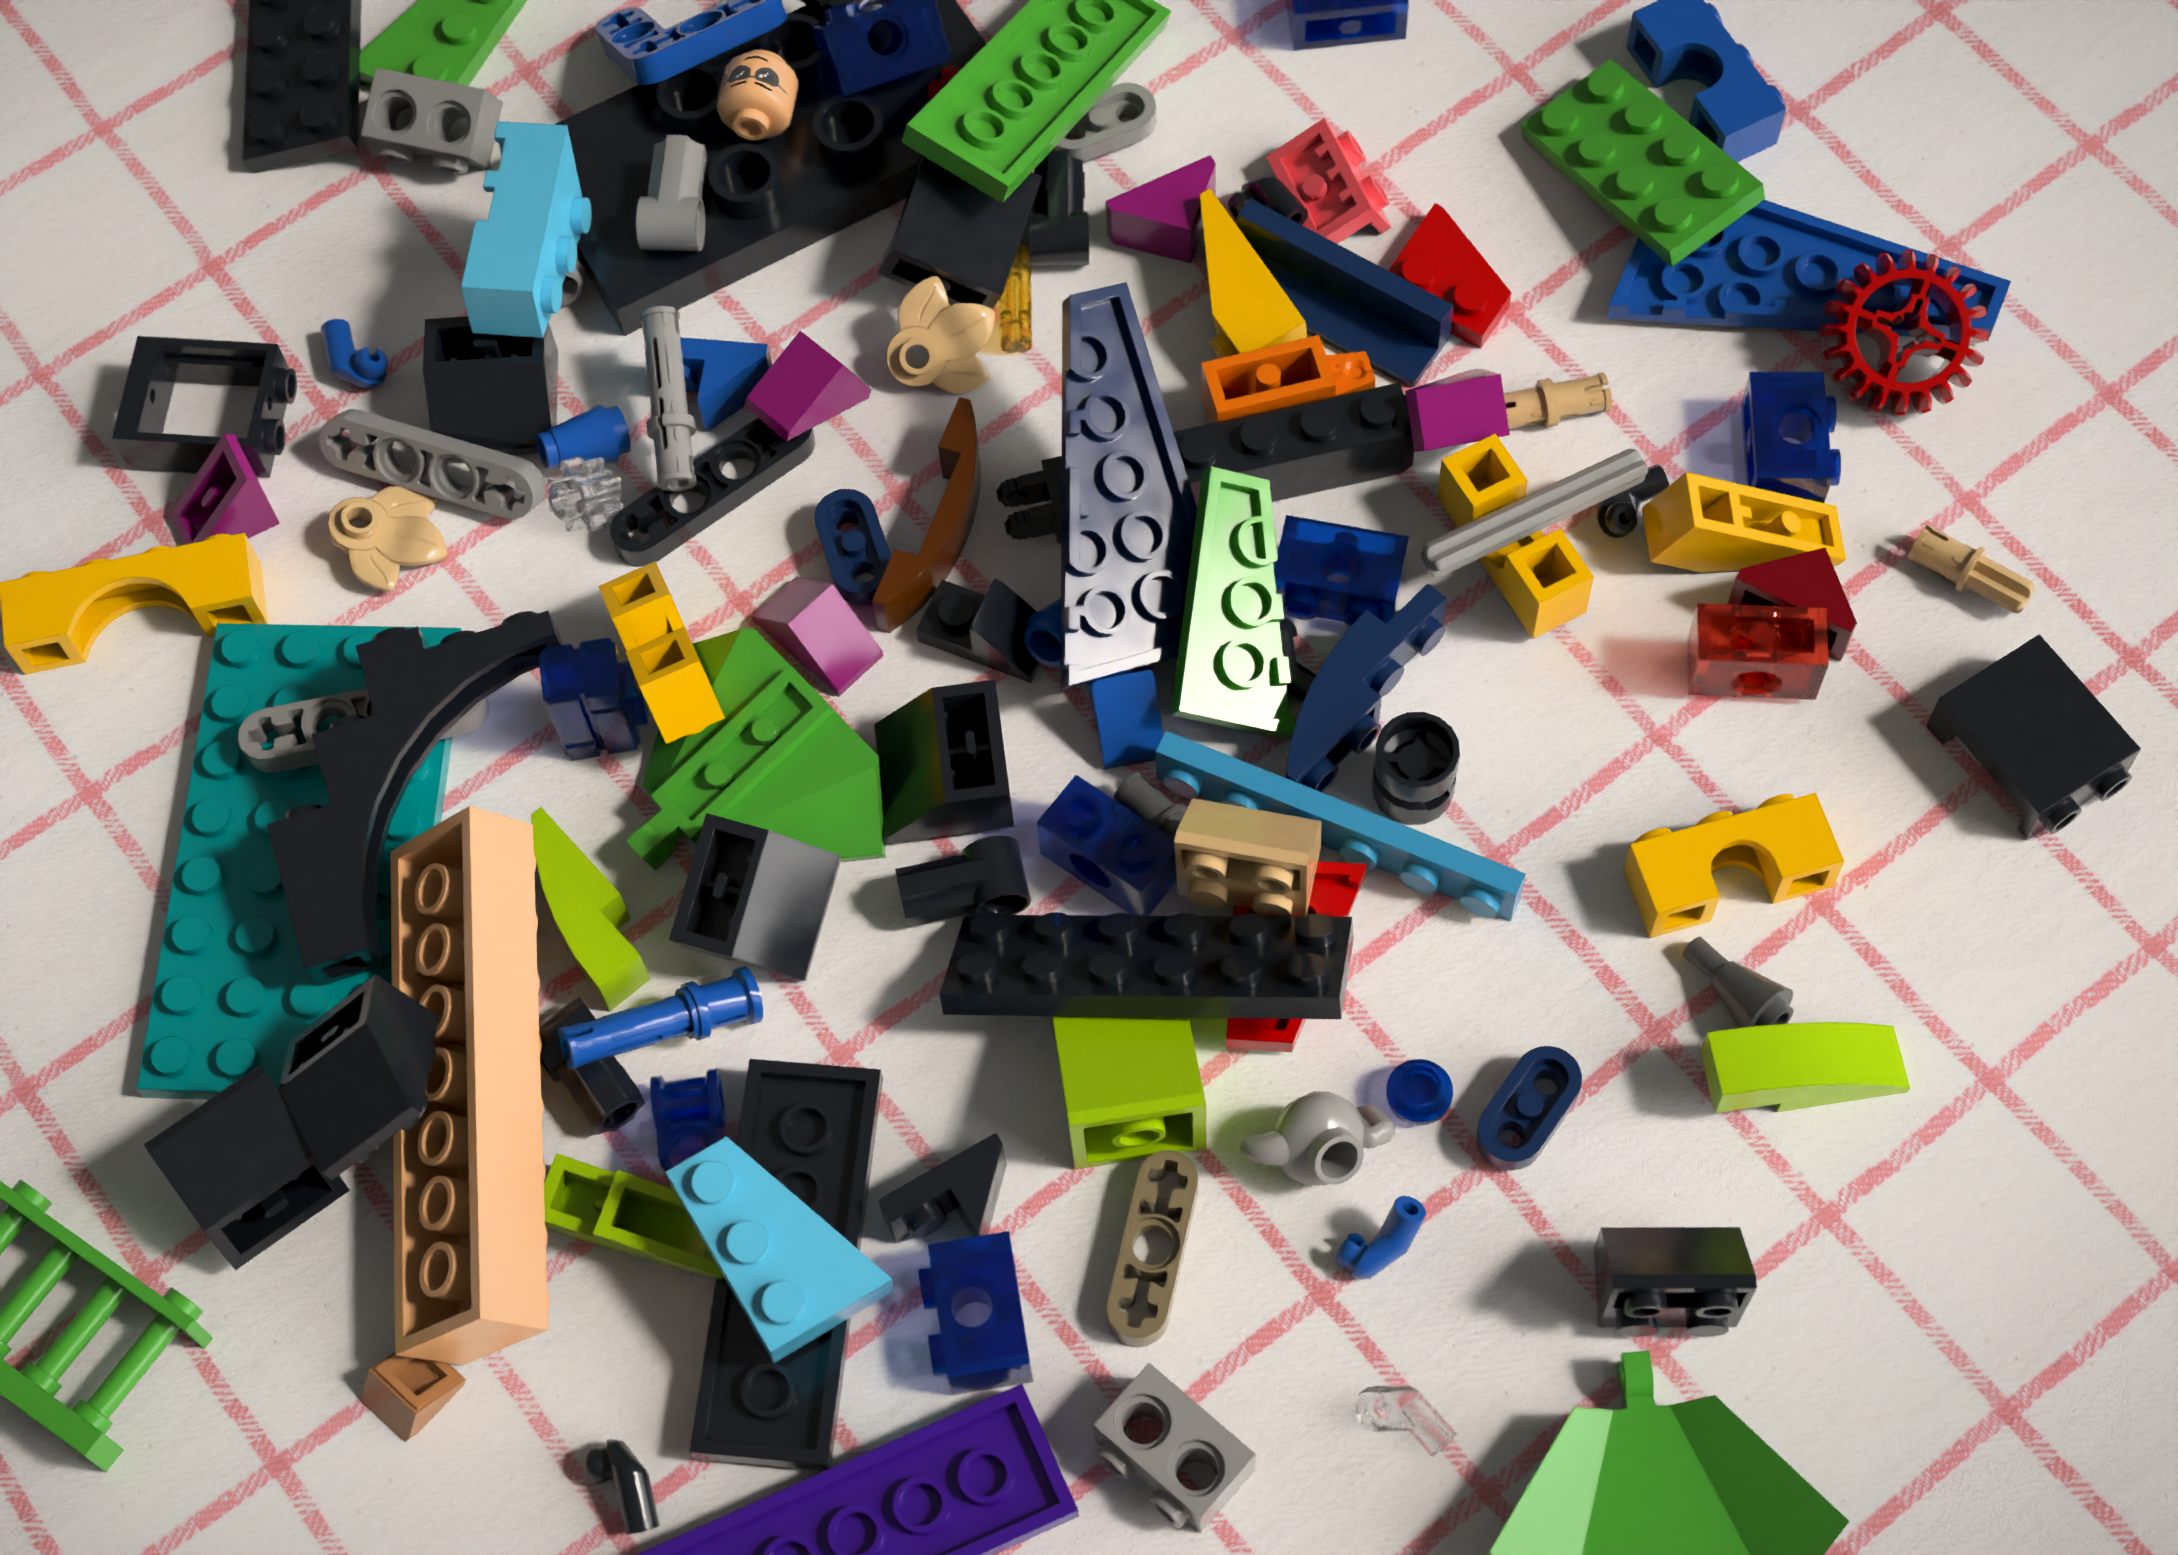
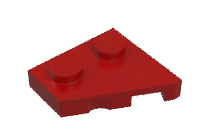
M1434 203L1388 271L1454 305L1451 334L1481 349L1509 308L1512 292L1446 210Z

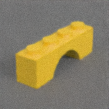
M245 533L236 535L216 534L201 542L176 547L157 546L146 550L142 554L112 560L104 558L93 559L85 562L82 566L53 572L33 571L23 575L21 578L0 582L4 647L25 675L85 663L93 643L106 626L118 617L140 608L159 606L179 610L193 618L207 637L215 636L217 623L268 624L261 562Z

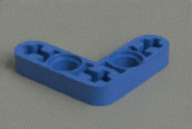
M727 0L664 29L641 8L631 7L604 17L595 25V30L606 56L636 84L650 85L673 77L775 29L785 22L787 14L781 0Z

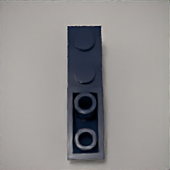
M1427 583L1387 624L1366 609L1344 633L1325 659L1308 690L1298 714L1290 743L1286 770L1287 779L1323 793L1335 779L1339 771L1338 765L1352 751L1357 755L1361 754L1373 743L1381 730L1379 719L1382 697L1387 695L1397 685L1404 673V666L1417 653L1425 656L1431 652L1440 642L1446 631V626L1443 625L1447 601L1445 596Z

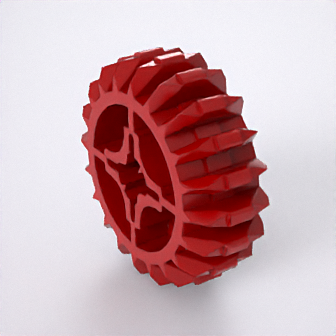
M1905 250L1901 253L1898 260V269H1896L1891 256L1887 252L1882 253L1876 257L1875 267L1877 275L1868 265L1862 262L1853 269L1854 277L1859 286L1845 279L1837 283L1835 289L1847 303L1830 300L1824 305L1823 311L1828 316L1838 319L1839 324L1830 323L1819 328L1820 337L1837 339L1838 346L1824 350L1821 353L1822 360L1830 362L1841 358L1844 367L1835 371L1830 377L1831 380L1837 384L1851 375L1856 383L1849 389L1847 398L1851 401H1856L1868 389L1872 392L1868 402V410L1871 412H1879L1885 405L1887 397H1890L1891 411L1894 417H1902L1906 414L1909 398H1911L1918 414H1925L1931 411L1932 401L1930 392L1938 402L1945 405L1954 399L1953 391L1948 381L1960 388H1965L1972 382L1969 373L1960 365L1978 367L1984 361V356L1980 352L1968 347L1969 344L1983 343L1989 338L1987 330L1971 329V321L1987 314L1985 306H1975L1967 309L1964 300L1975 294L1977 291L1976 286L1970 283L1957 291L1951 284L1959 277L1960 269L1954 265L1947 269L1941 277L1936 275L1935 272L1939 264V257L1937 255L1930 254L1927 256L1918 270L1916 269V256L1913 250ZM1889 286L1911 287L1907 298L1902 300L1897 312L1890 313L1877 310L1873 313L1862 309L1864 302L1876 290ZM1928 295L1940 305L1946 315L1950 329V340L1945 339L1946 334L1933 328L1928 321L1927 310L1930 303ZM1909 315L1907 321L1910 323L1908 333L1915 336L1919 343L1916 344L1913 340L1902 346L1903 350L1897 353L1899 349L1897 345L1899 335L1891 331V327L1887 325L1891 324L1895 327L1904 321V317ZM1856 327L1862 329V334L1874 339L1879 346L1878 373L1867 364L1860 353L1856 340ZM1913 354L1925 357L1935 355L1944 359L1939 369L1927 380L1913 383L1896 382L1899 371L1905 367L1907 360Z

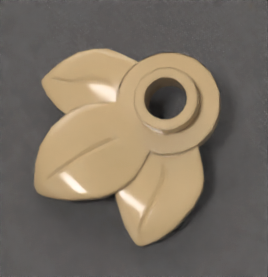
M937 276L929 277L916 284L904 296L898 308L900 331L890 340L886 350V363L890 373L904 385L921 387L933 383L950 394L968 393L977 389L990 378L986 366L975 354L984 347L991 336L995 321L994 310L974 303H957L949 306L945 288ZM912 345H920L927 352V362L918 369L910 367L905 359L906 351Z
M391 486L381 490L371 499L363 497L345 499L339 502L329 514L328 533L331 540L341 551L349 555V563L354 576L363 584L374 589L393 592L399 578L400 566L427 565L443 561L447 557V547L440 531L432 522L426 519L433 512L437 504V498L399 486ZM363 520L370 524L364 528H356L349 521Z

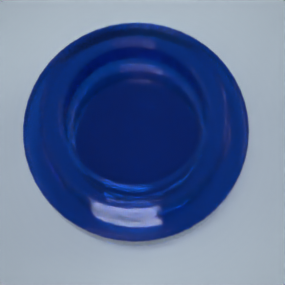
M1424 1059L1406 1061L1397 1066L1388 1078L1386 1086L1387 1103L1391 1111L1406 1123L1412 1125L1432 1124L1441 1119L1451 1106L1453 1098L1452 1081L1447 1072L1432 1061Z

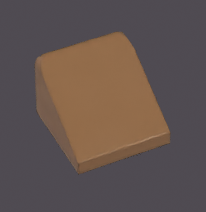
M394 1352L368 1370L361 1399L377 1417L406 1442L418 1434L464 1386L466 1379L449 1363L395 1355Z

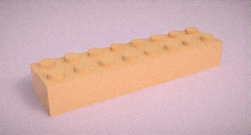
M472 806L466 807L390 852L392 985L439 1016L434 1040L436 1056L429 1069L425 1095L428 1097L427 1107L422 1117L413 1127L408 1130L401 1129L393 1135L395 1355L457 1365H465L547 1331L550 1305L547 1293L546 1272L548 1235L545 1226L544 1206L546 1170L543 1162L542 1140L544 1105L541 1098L540 1074L542 1041L539 1035L538 992L540 979L537 973L536 932L538 918L535 909L534 872L536 869V857L534 855L533 825Z

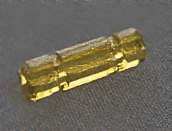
M1019 244L1003 295L999 299L1000 347L1009 354L1014 352L1025 353L1032 347L1031 266L1029 248L1023 244Z

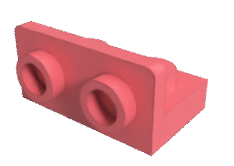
M1323 118L1266 156L1276 178L1282 181L1307 209L1308 218L1302 226L1336 244L1369 223L1381 234L1392 228L1383 211V208L1388 206L1390 202L1372 174L1365 177L1359 164L1366 160V156L1349 130L1339 134Z

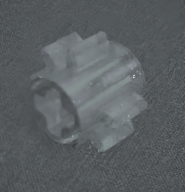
M579 456L561 461L560 469L563 475L547 479L546 482L549 486V511L553 512L560 520L566 522V530L569 532L584 527L589 532L609 527L610 522L607 514L622 510L624 507L620 502L622 494L621 478L604 467V458L602 457L584 461Z

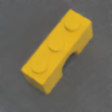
M1495 433L1442 459L1437 498L1458 528L1525 497L1528 480ZM1561 528L1546 536L1540 530L1479 559L1532 639L1587 611L1594 576Z
M656 561L599 585L598 587L611 619L627 651L625 653L637 683L665 743L668 744L684 736L695 735L703 731L707 726L725 719Z
M1812 793L1798 798H1794L1792 794H1781L1765 800L1757 809L1736 815H1733L1731 811H1720L1702 818L1696 826L1672 832L1669 828H1658L1646 832L1638 837L1634 843L1630 844L1623 872L1650 939L1711 922L1720 898L1712 873L1720 868L1738 866L1752 871L1761 879L1772 904L1834 887L1844 864V858L1817 794Z

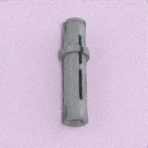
M656 306L645 309L640 314L651 406V418L646 422L647 436L654 440L657 487H661V490L681 491L692 488L697 483L694 474L691 436L696 432L695 418L688 414L679 311H675V308L670 306Z

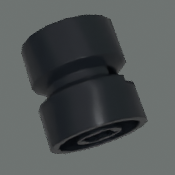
M1407 712L1392 718L1381 729L1375 747L1372 791L1373 798L1379 809L1390 819L1406 825L1426 824L1438 819L1449 808L1455 791L1456 774L1460 759L1459 740L1452 727L1438 716L1426 712Z

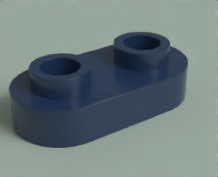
M853 489L833 491L818 503L814 518L818 537L834 586L844 600L856 605L873 604L872 600L891 558L875 507L870 498L860 491ZM846 523L857 525L854 530L848 532L838 530L841 525ZM864 573L874 576L868 582L859 583L855 581L857 576Z
M1540 1046L1528 1051L1521 1057L1479 1119L1476 1133L1477 1146L1481 1155L1491 1165L1503 1170H1519L1529 1166L1538 1158L1578 1099L1582 1085V1073L1573 1056L1557 1047ZM1539 1079H1549L1556 1084L1558 1091L1550 1095L1542 1094L1535 1088L1534 1083ZM1505 1130H1512L1519 1134L1522 1142L1517 1146L1508 1147L1500 1142L1498 1134Z

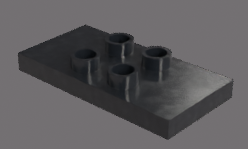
M895 0V7L855 45H848L836 38L825 26L820 13L805 5L788 13L785 22L763 35L661 82L650 85H636L555 124L568 126L582 197L588 198L591 203V225L587 234L581 233L577 244V259L583 265L586 274L624 336L642 328L640 314L645 309L656 306L674 307L675 311L682 309L908 197L918 169L916 163L920 153L901 142L906 125L931 101L928 96V87L933 81L942 79L943 70L949 66H956L962 69L986 45V42L956 0ZM753 50H766L779 55L794 71L798 79V91L790 125L782 134L760 140H748L740 137L721 120L717 112L718 95L725 67L734 57ZM667 135H687L694 142L705 146L707 164L702 193L705 209V240L702 251L640 250L636 233L638 201L641 196L647 197L654 146L656 143L665 140Z

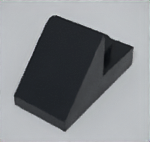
M994 579L986 595L941 580L916 629L918 642L1028 683L1032 682L1041 664L1029 653L1024 641L1028 620L1037 611L1005 583Z
M997 1133L992 1134L878 1199L883 1219L896 1242L910 1235L914 1239H918L933 1233L947 1221V1214L956 1209L980 1251L984 1250L1007 1166L1003 1143Z

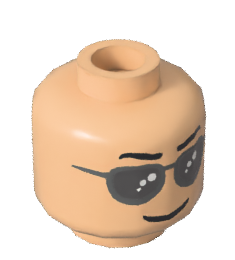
M753 50L734 57L724 70L718 95L717 112L721 120L742 138L760 140L782 134L791 123L798 91V79L786 62L779 55L771 51Z

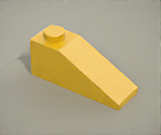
M1210 188L1200 194L1211 309L1216 337L1211 340V345L1217 357L1223 358L1307 338L1306 321Z
M1685 472L1642 507L1650 562L1697 572L1738 571L1741 568L1824 547L1827 549L1833 566L1839 565L1846 560L1837 507L1834 505Z

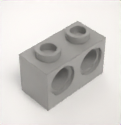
M375 68L361 136L380 146L379 155L392 160L413 163L414 154L434 158L432 163L434 167L454 173L467 174L468 165L488 169L495 141L496 125L500 118L503 102L485 89ZM412 107L413 116L410 124L403 130L397 131L396 119L399 113L405 108ZM466 118L467 129L465 134L459 140L450 142L449 132L451 126L457 120Z
M1150 1363L1144 1367L1093 1425L1095 1441L1101 1446L1097 1450L1096 1455L1101 1462L1124 1481H1128L1132 1475L1139 1479L1153 1492L1148 1499L1151 1505L1166 1520L1178 1528L1187 1521L1201 1533L1255 1471L1256 1454ZM1143 1416L1151 1417L1162 1425L1163 1432L1152 1443L1137 1444L1131 1441L1124 1433L1126 1426L1133 1419ZM1202 1462L1209 1465L1217 1477L1208 1488L1193 1491L1185 1488L1178 1481L1177 1474L1188 1463Z

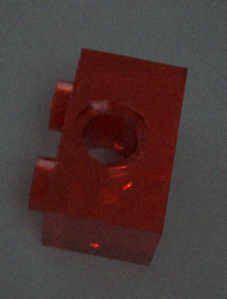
M1697 603L1687 638L1688 695L1816 700L1829 665L1827 608Z

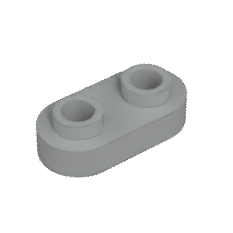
M1120 83L1111 86L1051 152L1066 151L1072 157L1084 162L1144 140L1153 132L1156 125V102L1153 95L1148 89L1135 83ZM1124 118H1132V119H1133V120L1128 121V122H1125V123L1120 121L1121 119H1124ZM1071 137L1081 138L1077 140H1069V138Z

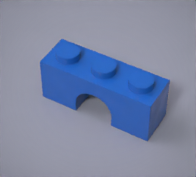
M1658 0L1632 13L1626 49L1656 89L1680 79L1694 80L1707 87V89L1694 94L1689 123L1736 162L1777 144L1786 111L1783 97L1779 90L1773 85H1768L1756 70L1747 48L1734 41L1724 28L1719 12L1711 3H1705L1704 0Z

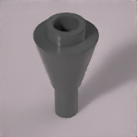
M1700 936L1693 939L1687 945L1683 956L1711 980L1713 989L1739 1028L1787 1024L1793 1015V1008L1789 1006L1793 998V991L1737 962L1728 961Z

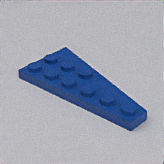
M1763 200L1673 267L1638 238L1608 305L1606 319L1819 331V328L1823 325L1830 323L1839 324V320L1828 316L1823 311L1825 303L1830 300L1847 303L1837 293L1835 286L1842 279L1851 281L1859 286L1853 272L1857 265L1863 262L1877 275L1875 262L1878 255L1887 252L1891 256L1896 269H1898V260L1901 253L1905 250H1913L1916 256V269L1919 270L1922 262L1930 254ZM1939 257L1936 275L1941 277L1947 269L1954 265L1960 269L1959 277L1951 284L1957 291L1970 283L1976 286L1977 291L1975 294L1964 300L1967 309L1975 306H1985L1987 314L1975 321H1971V329L1987 330L1990 338L2011 281ZM1889 286L1876 290L1864 302L1862 309L1873 313L1877 310L1890 313L1897 312L1902 300L1907 298L1911 287ZM1928 295V299H1930L1927 310L1928 321L1933 328L1946 334L1945 339H1950V329L1946 315L1940 305ZM1909 315L1904 317V321L1895 327L1891 324L1887 325L1891 327V331L1896 332L1899 336L1915 337L1908 333L1910 323L1907 321ZM1856 327V334H1862V329Z

